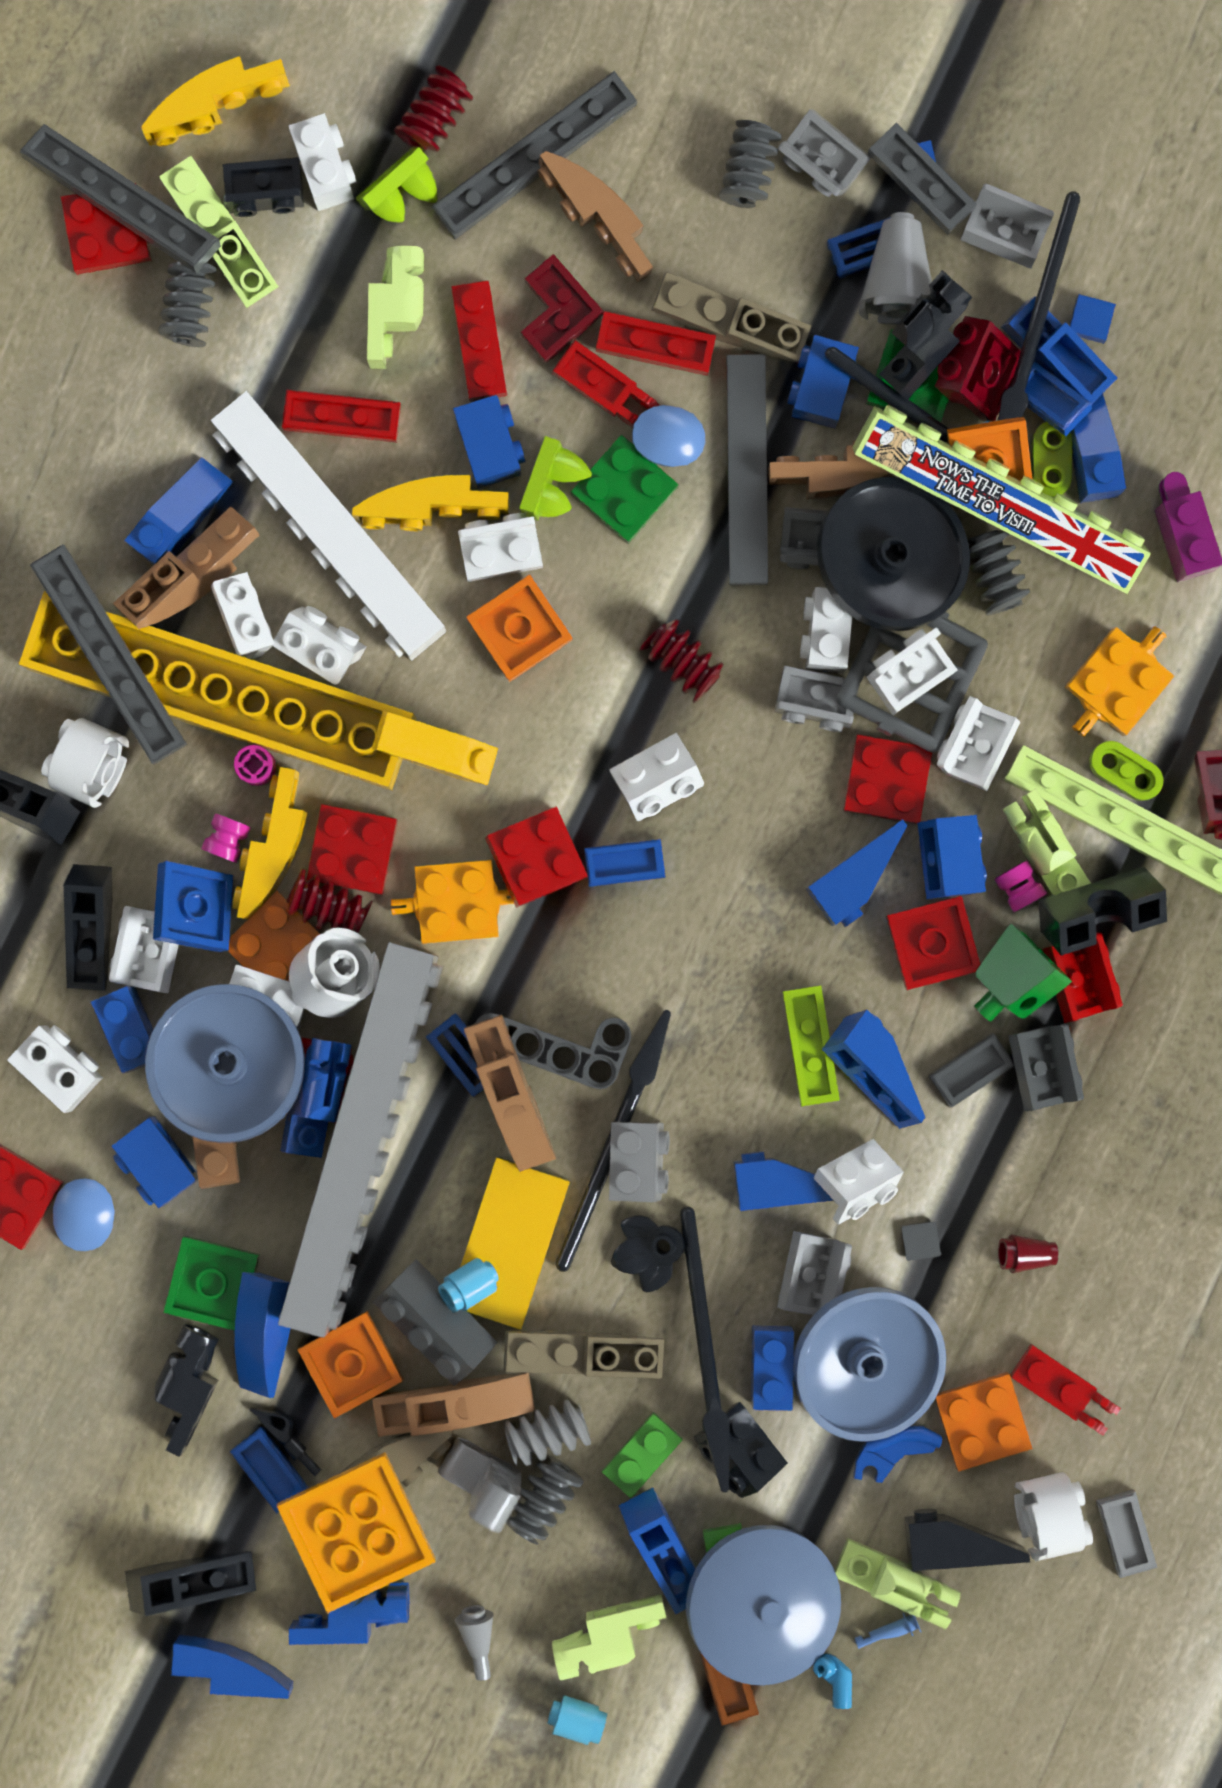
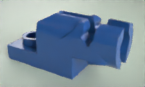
M312 1038L311 1045L306 1052L305 1072L301 1090L286 1115L280 1151L322 1158L328 1121L337 1122L341 1095L346 1080L345 1069L349 1065L351 1044Z
M390 1583L386 1597H383L376 1590L329 1612L328 1620H322L321 1614L300 1615L299 1620H293L289 1627V1645L368 1644L371 1636V1623H376V1628L397 1623H408L410 1610L409 1583Z

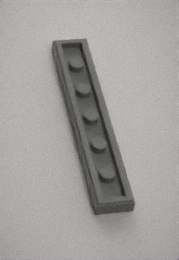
M613 71L433 204V212L456 240L540 177L537 170L541 168L538 163L542 153L548 151L564 158L568 157L637 106L636 98L617 73Z
M43 124L20 150L23 159L196 274L221 247L217 237L46 124Z
M727 355L729 585H768L765 355Z
M62 544L31 563V568L151 763L155 765L186 746L187 742L67 547Z

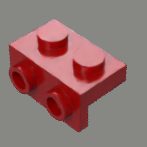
M1100 932L1096 933V945L1068 954L1060 955L1053 946L1043 948V952L1072 980L1067 987L1056 994L1064 1023L1123 1006L1120 988L1110 963L1109 951Z

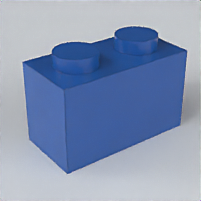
M814 335L811 346L805 345L802 349L797 367L804 369L801 383L793 381L787 404L794 405L791 417L836 429L851 377L830 363L825 358V351L829 347H836L855 361L859 347Z
M494 395L453 408L477 488L521 476L519 464L525 463L526 460L520 441L512 442L508 428L514 426L508 404L500 405L498 396Z
M977 815L936 818L918 822L926 899L986 892L987 872L982 863L980 846L982 832L978 825Z
M126 986L92 1001V1006L121 1073H130L144 1067L147 1046L154 1029L134 986Z
M156 1116L149 1117L112 1145V1148L117 1153L113 1156L116 1164L125 1174L128 1175L131 1172L140 1183L136 1187L137 1191L150 1206L153 1203L158 1208L165 1206L198 1181L196 1169Z
M752 1325L751 1405L753 1410L793 1411L794 1331L791 1326Z

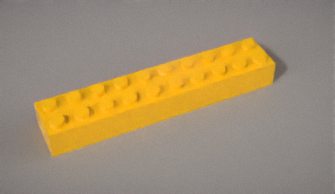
M44 591L19 665L29 671L111 698L51 598ZM107 612L171 718L252 745H258L264 749L391 791L393 790L403 759L372 749L383 711L416 720L417 718L414 713L152 626L138 629L127 618Z

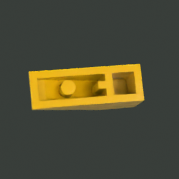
M387 711L382 712L372 749L447 776L487 786L498 752V748L475 739Z

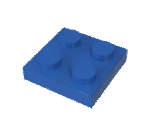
M169 861L159 863L153 940L220 953L229 950L233 875Z

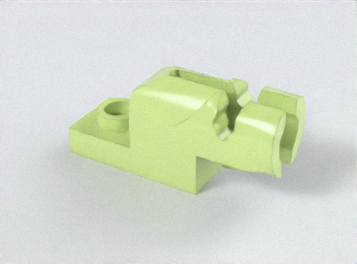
M393 246L387 248L382 283H368L367 361L370 369H386V357L393 356V335L386 334V331H417L422 320L424 284L421 278L415 276L421 275L424 271V253L420 247Z
M1037 789L1021 797L1031 814L1029 821L1025 822L1026 816L1016 801L1002 809L1007 816L1009 824L1021 841L1018 844L1050 896L1091 884L1075 859L1076 852Z
M849 1538L846 1540L834 1569L837 1579L868 1591L872 1597L944 1629L949 1626L952 1620L948 1617V1611L929 1603L926 1597L929 1593H933L939 1600L955 1607L958 1606L960 1600L959 1590L949 1587L945 1583L921 1573V1571H912L908 1563Z
M662 1594L586 1612L588 1633H583L582 1629L562 1639L552 1641L553 1655L560 1681L579 1676L580 1661H584L589 1666L588 1671L593 1674L598 1671L625 1665L634 1659L635 1648L630 1627L636 1625L638 1630L649 1629L659 1625L660 1619L666 1618Z

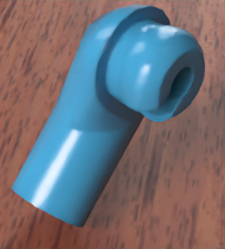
M823 1654L815 1661L813 1671L818 1678H824L833 1686L832 1706L837 1709H849L852 1707V1672L836 1656Z

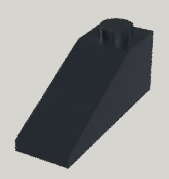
M0 770V817L33 834L62 845L80 811L57 792Z
M73 864L63 884L67 988L105 991L107 988L113 904L112 867Z
M918 1509L914 1511V1516L905 1517L908 1564L912 1571L1030 1562V1554L1023 1546L948 1515L937 1514L936 1509Z
M251 1551L165 1562L125 1571L130 1611L145 1617L256 1591Z

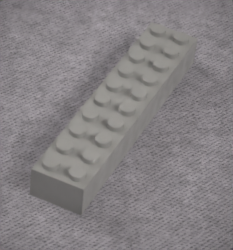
M388 942L278 1325L322 1338L331 1329L336 1330L337 1326H340L346 1303L340 1301L343 1291L347 1292L348 1287L351 1288L357 1265L351 1264L353 1253L358 1254L359 1250H362L368 1230L367 1227L362 1226L364 1215L369 1216L370 1212H373L379 1190L372 1188L375 1177L380 1178L384 1174L389 1158V1152L383 1151L386 1139L391 1140L392 1137L394 1138L398 1127L400 1115L394 1114L397 1101L402 1102V1100H405L411 1078L405 1076L408 1063L413 1064V1062H416L422 1041L415 1039L419 1025H427L432 1003L426 1002L430 987H438L443 966L437 964L438 956Z

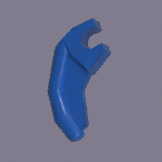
M910 1426L888 1438L865 1441L855 1459L853 1477L854 1479L862 1480L863 1469L867 1466H874L876 1468L875 1481L882 1483L894 1465L905 1455L933 1453L935 1448H940L942 1436L924 1426Z

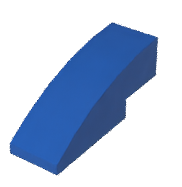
M1036 296L1027 300L1000 327L1021 349ZM1048 310L1034 361L1091 402L1092 405L1115 382L1117 377L1066 322L1061 324Z
M243 1272L235 1317V1358L240 1388L268 1398H274L291 1328L278 1325L290 1282L263 1273Z
M179 1635L174 1642L171 1676L211 1678L210 1694L289 1699L294 1681L276 1667L249 1652L226 1643L202 1637Z

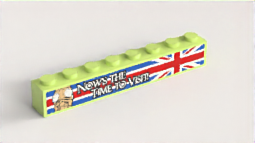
M886 405L884 410L874 406L852 447L855 455L1128 594L1151 555L1150 551L1143 545L1145 539L1127 528L1122 533L1110 528L1111 521L1094 511H1091L1089 516L1075 510L1078 504L1057 493L1055 499L1042 492L1044 486L1029 477L1023 476L1021 481L1008 475L1010 471L1008 467L994 459L989 458L987 464L973 457L976 451L961 442L955 441L953 446H950L939 439L942 435L939 431L923 423L917 428L905 422L907 415L891 406Z

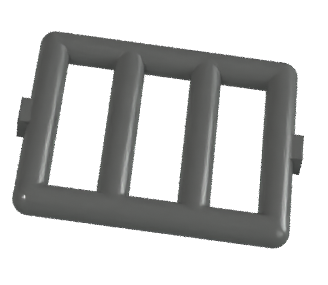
M947 612L927 624V626L933 629L938 628L940 633L970 648L962 666L955 665L958 671L948 677L954 683L946 700L926 692L913 701L938 714L930 734L855 696L863 677H867L876 669L871 661L880 642L898 652L907 648L903 643L906 638L893 631L870 627L838 693L837 702L841 706L877 724L876 730L883 734L891 736L894 733L931 753H935L940 749L987 650L988 642L983 637L949 620L950 614Z

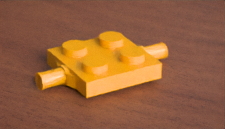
M1153 626L1141 643L1130 639L1119 628H1112L1067 683L1065 688L1080 700L1083 708L1086 710L1075 725L1072 726L1074 731H1079L1078 734L1085 737L1097 720L1109 724L1122 736H1126L1174 678V675L1163 667L1153 654L1157 646L1166 638V634L1160 632L1159 628Z
M492 859L415 866L416 889L414 898L391 899V906H407L392 908V915L415 913L420 923L422 944L499 937L497 916L500 905L514 904L512 898L507 897L510 896L508 889L499 890L494 880Z

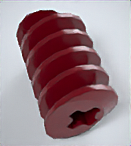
M440 65L435 66L437 75L432 74L427 78L429 87L420 89L419 97L421 100H414L410 104V109L413 113L407 112L402 116L404 126L398 125L394 129L396 135L410 147H420L423 152L427 149L434 152L440 151V147L433 139L436 136L447 140L449 136L442 128L443 124L455 127L457 123L450 115L451 112L464 114L465 109L458 101L463 99L472 102L474 99L467 90L466 84L453 72Z
M675 619L667 624H662L642 644L639 650L644 651L652 647L648 659L654 662L663 658L659 668L662 673L674 668L670 679L671 682L674 684L685 679L682 692L687 694L696 690L692 700L693 703H696L718 681L724 664L719 662L710 667L708 664L713 653L709 651L699 656L697 653L702 642L698 640L688 645L686 642L691 632L686 630L677 634L675 631L680 621Z
M302 868L286 900V903H289L288 916L292 917L299 909H302V922L307 923L315 915L317 916L316 928L319 930L330 922L331 929L345 928L358 933L373 901L371 900L362 908V896L357 894L348 902V889L344 887L336 895H333L334 883L328 881L320 889V876L315 874L309 881L305 882L306 870Z

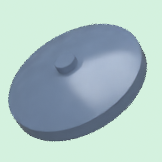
M220 984L195 990L179 999L159 1019L147 1046L145 1058L146 1079L157 1107L180 1130L209 1142H241L261 1135L271 1129L293 1106L304 1079V1047L293 1020L270 997L257 990L240 985Z
M867 1287L852 1290L826 1303L804 1327L798 1339L793 1357L794 1386L805 1410L817 1424L829 1433L853 1441H875L888 1438L914 1424L934 1402L943 1383L946 1369L945 1343L933 1317L910 1296L883 1287Z
M775 1525L747 1527L735 1531L717 1542L704 1555L695 1569L686 1599V1616L689 1631L700 1653L717 1671L726 1677L750 1685L781 1683L809 1669L830 1645L835 1635L841 1612L840 1586L837 1575L828 1558L814 1543L800 1533Z

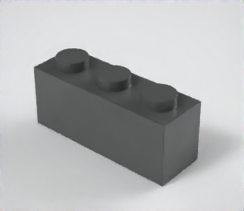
M415 1259L373 1303L409 1339L410 1343L437 1368L438 1372L455 1386L476 1368L498 1342L467 1310L463 1311L460 1309L456 1313L452 1312L445 1305L439 1294L438 1286L441 1283Z

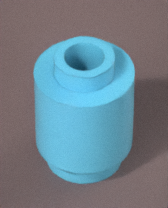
M475 1258L446 1276L444 1283L438 1286V1291L443 1302L452 1312L456 1313L460 1309L466 1311L497 1291L496 1282L499 1280V1277L489 1261L483 1262L479 1258Z
M563 1695L561 1702L553 1701L547 1724L553 1726L552 1734L585 1745H588L589 1742L599 1744L605 1727L607 1713L600 1711L597 1705Z

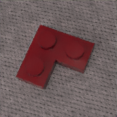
M554 254L524 278L527 286L548 309L520 333L522 338L545 364L600 319L604 313Z

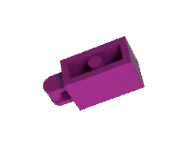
M1169 473L1159 483L1158 490L1162 504L1154 511L1178 583L1214 572L1222 566V557L1201 491L1190 493L1187 480L1182 473Z

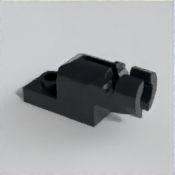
M943 270L929 284L930 294L923 295L921 293L912 309L891 332L904 344V347L879 374L906 400L913 395L959 343L960 340L948 329L961 316L972 299V296Z
M191 1324L183 1326L176 1340V1345L185 1354L183 1355L180 1352L169 1354L155 1384V1401L182 1414L181 1418L176 1415L173 1417L164 1436L170 1439L165 1451L178 1457L186 1451L219 1381L204 1373V1371L209 1372L214 1350L219 1339L213 1334Z

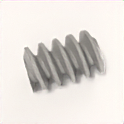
M569 1400L564 1401V1413L562 1414L558 1412L554 1405H550L549 1418L547 1419L544 1418L539 1410H535L534 1423L532 1424L524 1415H520L519 1428H515L509 1419L505 1420L506 1438L516 1466L517 1457L526 1466L531 1465L532 1452L541 1461L546 1460L547 1447L551 1449L555 1456L561 1455L562 1442L566 1444L570 1451L576 1450L577 1437L580 1438L585 1446L591 1445L590 1434L581 1406L578 1404V1408L575 1409Z

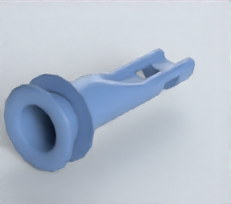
M903 1612L904 1618L870 1631V1637L863 1639L861 1635L854 1638L858 1649L881 1639L896 1638L907 1633H911L912 1637H914L912 1631L919 1629L921 1633L916 1617L914 1615L905 1617Z

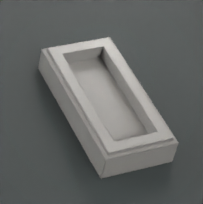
M1129 1490L1096 1500L1118 1577L1123 1578L1157 1568L1136 1492Z

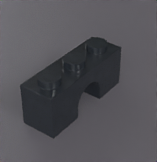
M1145 867L1038 900L1040 932L1060 955L1096 945V924L1101 922H1119L1125 925L1132 933L1167 922L1166 889Z

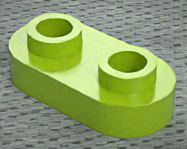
M1045 422L1034 432L1031 441L1032 479L1044 486L1042 490L1044 494L1054 499L1057 493L1063 495L1071 485L1072 435L1070 432L1067 436H1064L1049 423ZM1047 435H1057L1059 444L1055 446L1050 445L1047 442ZM1048 472H1055L1059 476V482L1056 484L1050 483L1046 478V474Z
M1115 741L1103 742L1096 746L1090 754L1089 765L1093 774L1128 797L1137 801H1146L1155 797L1161 791L1163 775L1160 769L1121 743ZM1104 755L1113 757V768L1104 767L1102 764ZM1137 775H1142L1146 778L1147 786L1144 789L1136 786L1135 778Z

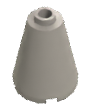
M906 212L893 213L890 219L883 221L859 304V315L864 319L868 320V313L878 315V323L898 325L915 305L921 293L929 295L931 292L929 284L932 280L922 224L914 219L913 214Z

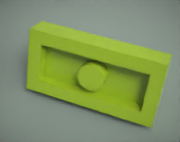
M411 147L359 194L356 199L365 210H372L378 217L390 222L402 223L405 217V205L398 189L399 186L419 200L431 203L437 202L436 182L430 168L426 164L429 158L420 147Z
M545 436L519 509L522 513H525L526 517H534L536 521H539L540 516L556 517L565 514L571 510L572 506L566 495L558 487L554 486L552 482L584 480L591 477L590 469L579 456L563 448L560 440Z

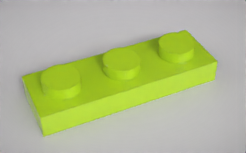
M822 986L782 991L800 1106L840 1101L834 1061L822 1050L830 1039Z

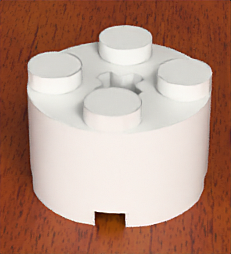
M79 718L76 721L67 719L59 730L58 739L60 741L54 754L47 756L41 773L48 777L50 788L91 807H99L101 803L97 799L101 795L109 797L123 774L127 758L121 756L122 746L129 748V741L127 737L85 718Z
M332 928L318 935L298 952L291 963L289 981L293 991L292 999L298 1007L306 1008L308 1011L321 1017L335 1018L346 1015L368 997L376 987L380 973V963L375 951L371 954L364 944L366 940L360 934L349 929Z
M1061 1472L1015 1484V1488L1021 1491L1020 1494L1014 1495L1018 1524L1022 1537H1030L1033 1542L1034 1548H1029L1028 1551L1035 1561L1083 1551L1086 1545L1093 1543L1090 1525L1087 1521H1083L1080 1506L1085 1505V1497L1079 1482L1071 1483L1069 1477Z

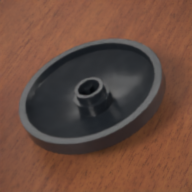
M880 477L870 479L849 489L830 508L822 522L818 535V565L829 593L848 614L858 621L877 629L908 631L933 622L956 602L967 581L970 551L965 530L958 516L945 500L902 478Z

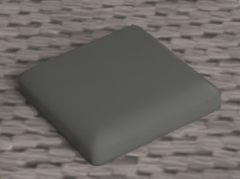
M935 1221L901 1227L907 1261L941 1256Z

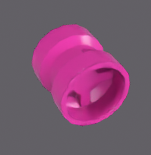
M245 746L238 751L234 760L236 774L240 779L252 786L267 785L271 782L272 776L276 775L277 764L275 758L261 746Z
M215 813L211 825L216 832L215 834L211 833L209 837L205 838L201 849L237 863L241 855L240 844L237 842L238 840L247 839L251 827Z
M1028 860L994 879L999 889L1007 893L1009 897L1007 903L1013 912L1024 908L1047 894L1042 884L1034 880L1032 876L1033 868ZM1025 879L1028 880V882L1022 884L1014 890H1011V887L1017 885Z

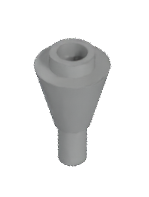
M473 1605L464 1608L462 1614L455 1618V1622L473 1659L475 1679L484 1681L491 1677L488 1654L494 1614L490 1610H485L484 1606Z

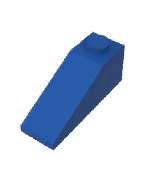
M1103 394L1091 405L1092 410L1071 431L1072 459L1080 503L1117 498L1126 489L1120 449Z
M201 457L145 513L124 541L153 565L168 551L175 556L233 481Z
M904 820L895 824L806 888L832 926L841 922L846 927L863 915L860 907L868 902L907 828Z
M867 1009L846 1016L822 1050L899 1129L922 1123L925 1115L893 1036L886 1030L881 1020Z
M764 1152L741 1154L742 1161L733 1162L740 1211L834 1201L814 1179L815 1173L774 1158H765Z
M651 1488L618 1506L631 1538L674 1613L678 1614L686 1609L687 1592L696 1567L654 1488Z

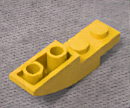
M238 56L199 73L167 96L146 119L141 128L150 146L155 144L157 146H167L175 143L178 137L190 133L194 135L206 134L212 131L215 125L222 124L218 109L223 107L225 109H235L243 106L248 99L258 96L270 98L280 94L283 88L290 87L282 60H275L245 70L242 60Z
M446 475L409 481L388 488L353 507L352 516L365 529L381 530L384 529V524L400 525V530L417 532L422 531L423 526H432L433 511H439V516L445 518H461L463 512L477 513V518L498 520L500 519V514L509 515L510 499L508 492L472 491L471 475Z
M280 767L279 776H272L269 788V798H274L272 814H265L262 826V836H267L266 843L251 841L249 849L244 848L242 851L240 871L245 872L242 887L237 886L235 889L232 905L233 909L238 910V918L248 920L273 895L287 874L297 853L308 813L303 810L293 809L300 775L294 769Z

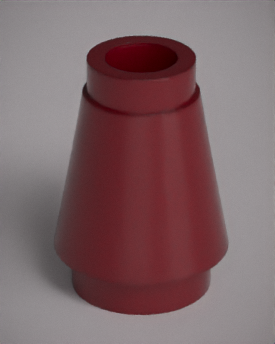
M1013 1234L1009 1235L1008 1238H1001L999 1241L998 1261L1002 1270H1009L1010 1273L1057 1265L1059 1253L1056 1242Z

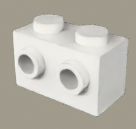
M324 113L289 125L318 211L353 200L354 197L350 184L355 183L356 178L349 159L342 162L337 150L344 146L337 124L329 126Z
M815 587L812 597L805 598L803 620H809L810 623L808 636L802 635L800 658L806 659L805 670L844 673L848 668L852 616L842 609L827 588Z
M40 1025L7 1061L63 1113L72 1112L103 1078L96 1071L100 1066L85 1052L82 1051L78 1055L68 1045L71 1039L60 1028L53 1025L50 1029L47 1025Z

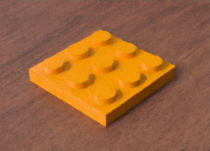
M386 1452L277 1504L279 1513L327 1613L436 1562V1557Z

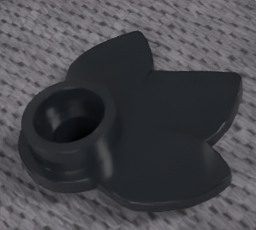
M635 1215L621 1221V1228L627 1240L615 1249L611 1264L623 1273H639L643 1292L658 1290L670 1280L673 1272V1263L684 1252L685 1243L683 1236L676 1228L669 1225L658 1226L647 1216ZM661 1239L668 1241L670 1251H662L658 1246V1241Z

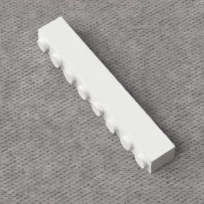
M247 391L211 420L217 430L212 435L226 453L233 449L242 459L237 463V466L251 482L258 478L266 488L261 493L275 511L282 507L291 519L286 522L289 528L300 541L304 537L311 541L316 547L311 551V554L325 570L332 566L340 577L335 581L349 599L354 595L359 598L364 604L360 612L374 628L380 624L390 635L385 639V642L398 657L405 653L412 661L446 633L442 622Z

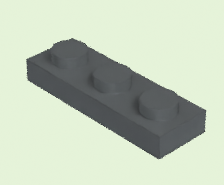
M897 122L869 148L867 154L947 235L976 208L977 204Z

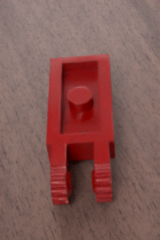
M575 340L552 370L553 375L613 417L617 415L632 428L639 416L623 406L630 396L645 410L660 406L655 399L638 388L635 381Z
M1030 1344L1010 1374V1377L1073 1420L1077 1421L1079 1419L1102 1436H1104L1108 1428L1097 1418L1083 1412L1089 1401L1093 1399L1105 1411L1116 1416L1121 1410L1115 1403L1098 1393L1095 1386L1032 1344Z

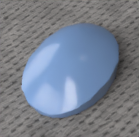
M661 405L652 407L639 415L633 425L632 440L635 449L648 461L666 467L684 466L695 461L703 452L705 431L701 422L694 414L680 407Z
M76 1179L67 1183L58 1192L53 1206V1225L57 1236L63 1244L76 1251H89L100 1247L109 1237L113 1228L115 1210L112 1197L105 1187L95 1180Z

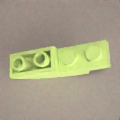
M189 156L159 176L182 211V214L219 239L221 247L215 252L212 259L246 308L278 288L267 268L236 221L233 220L192 156Z

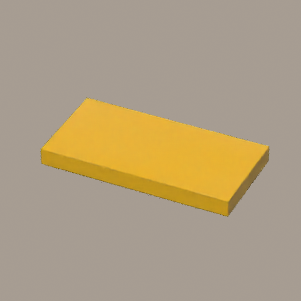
M496 1157L460 1267L475 1258H479L483 1262L489 1261L495 1268L499 1280L496 1282L497 1291L467 1310L469 1313L520 1330L522 1329L570 1183L569 1180L533 1168L519 1172L515 1162Z

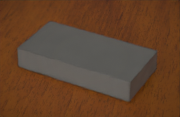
M991 1033L928 1076L949 1108H952L1015 1065L996 1035Z

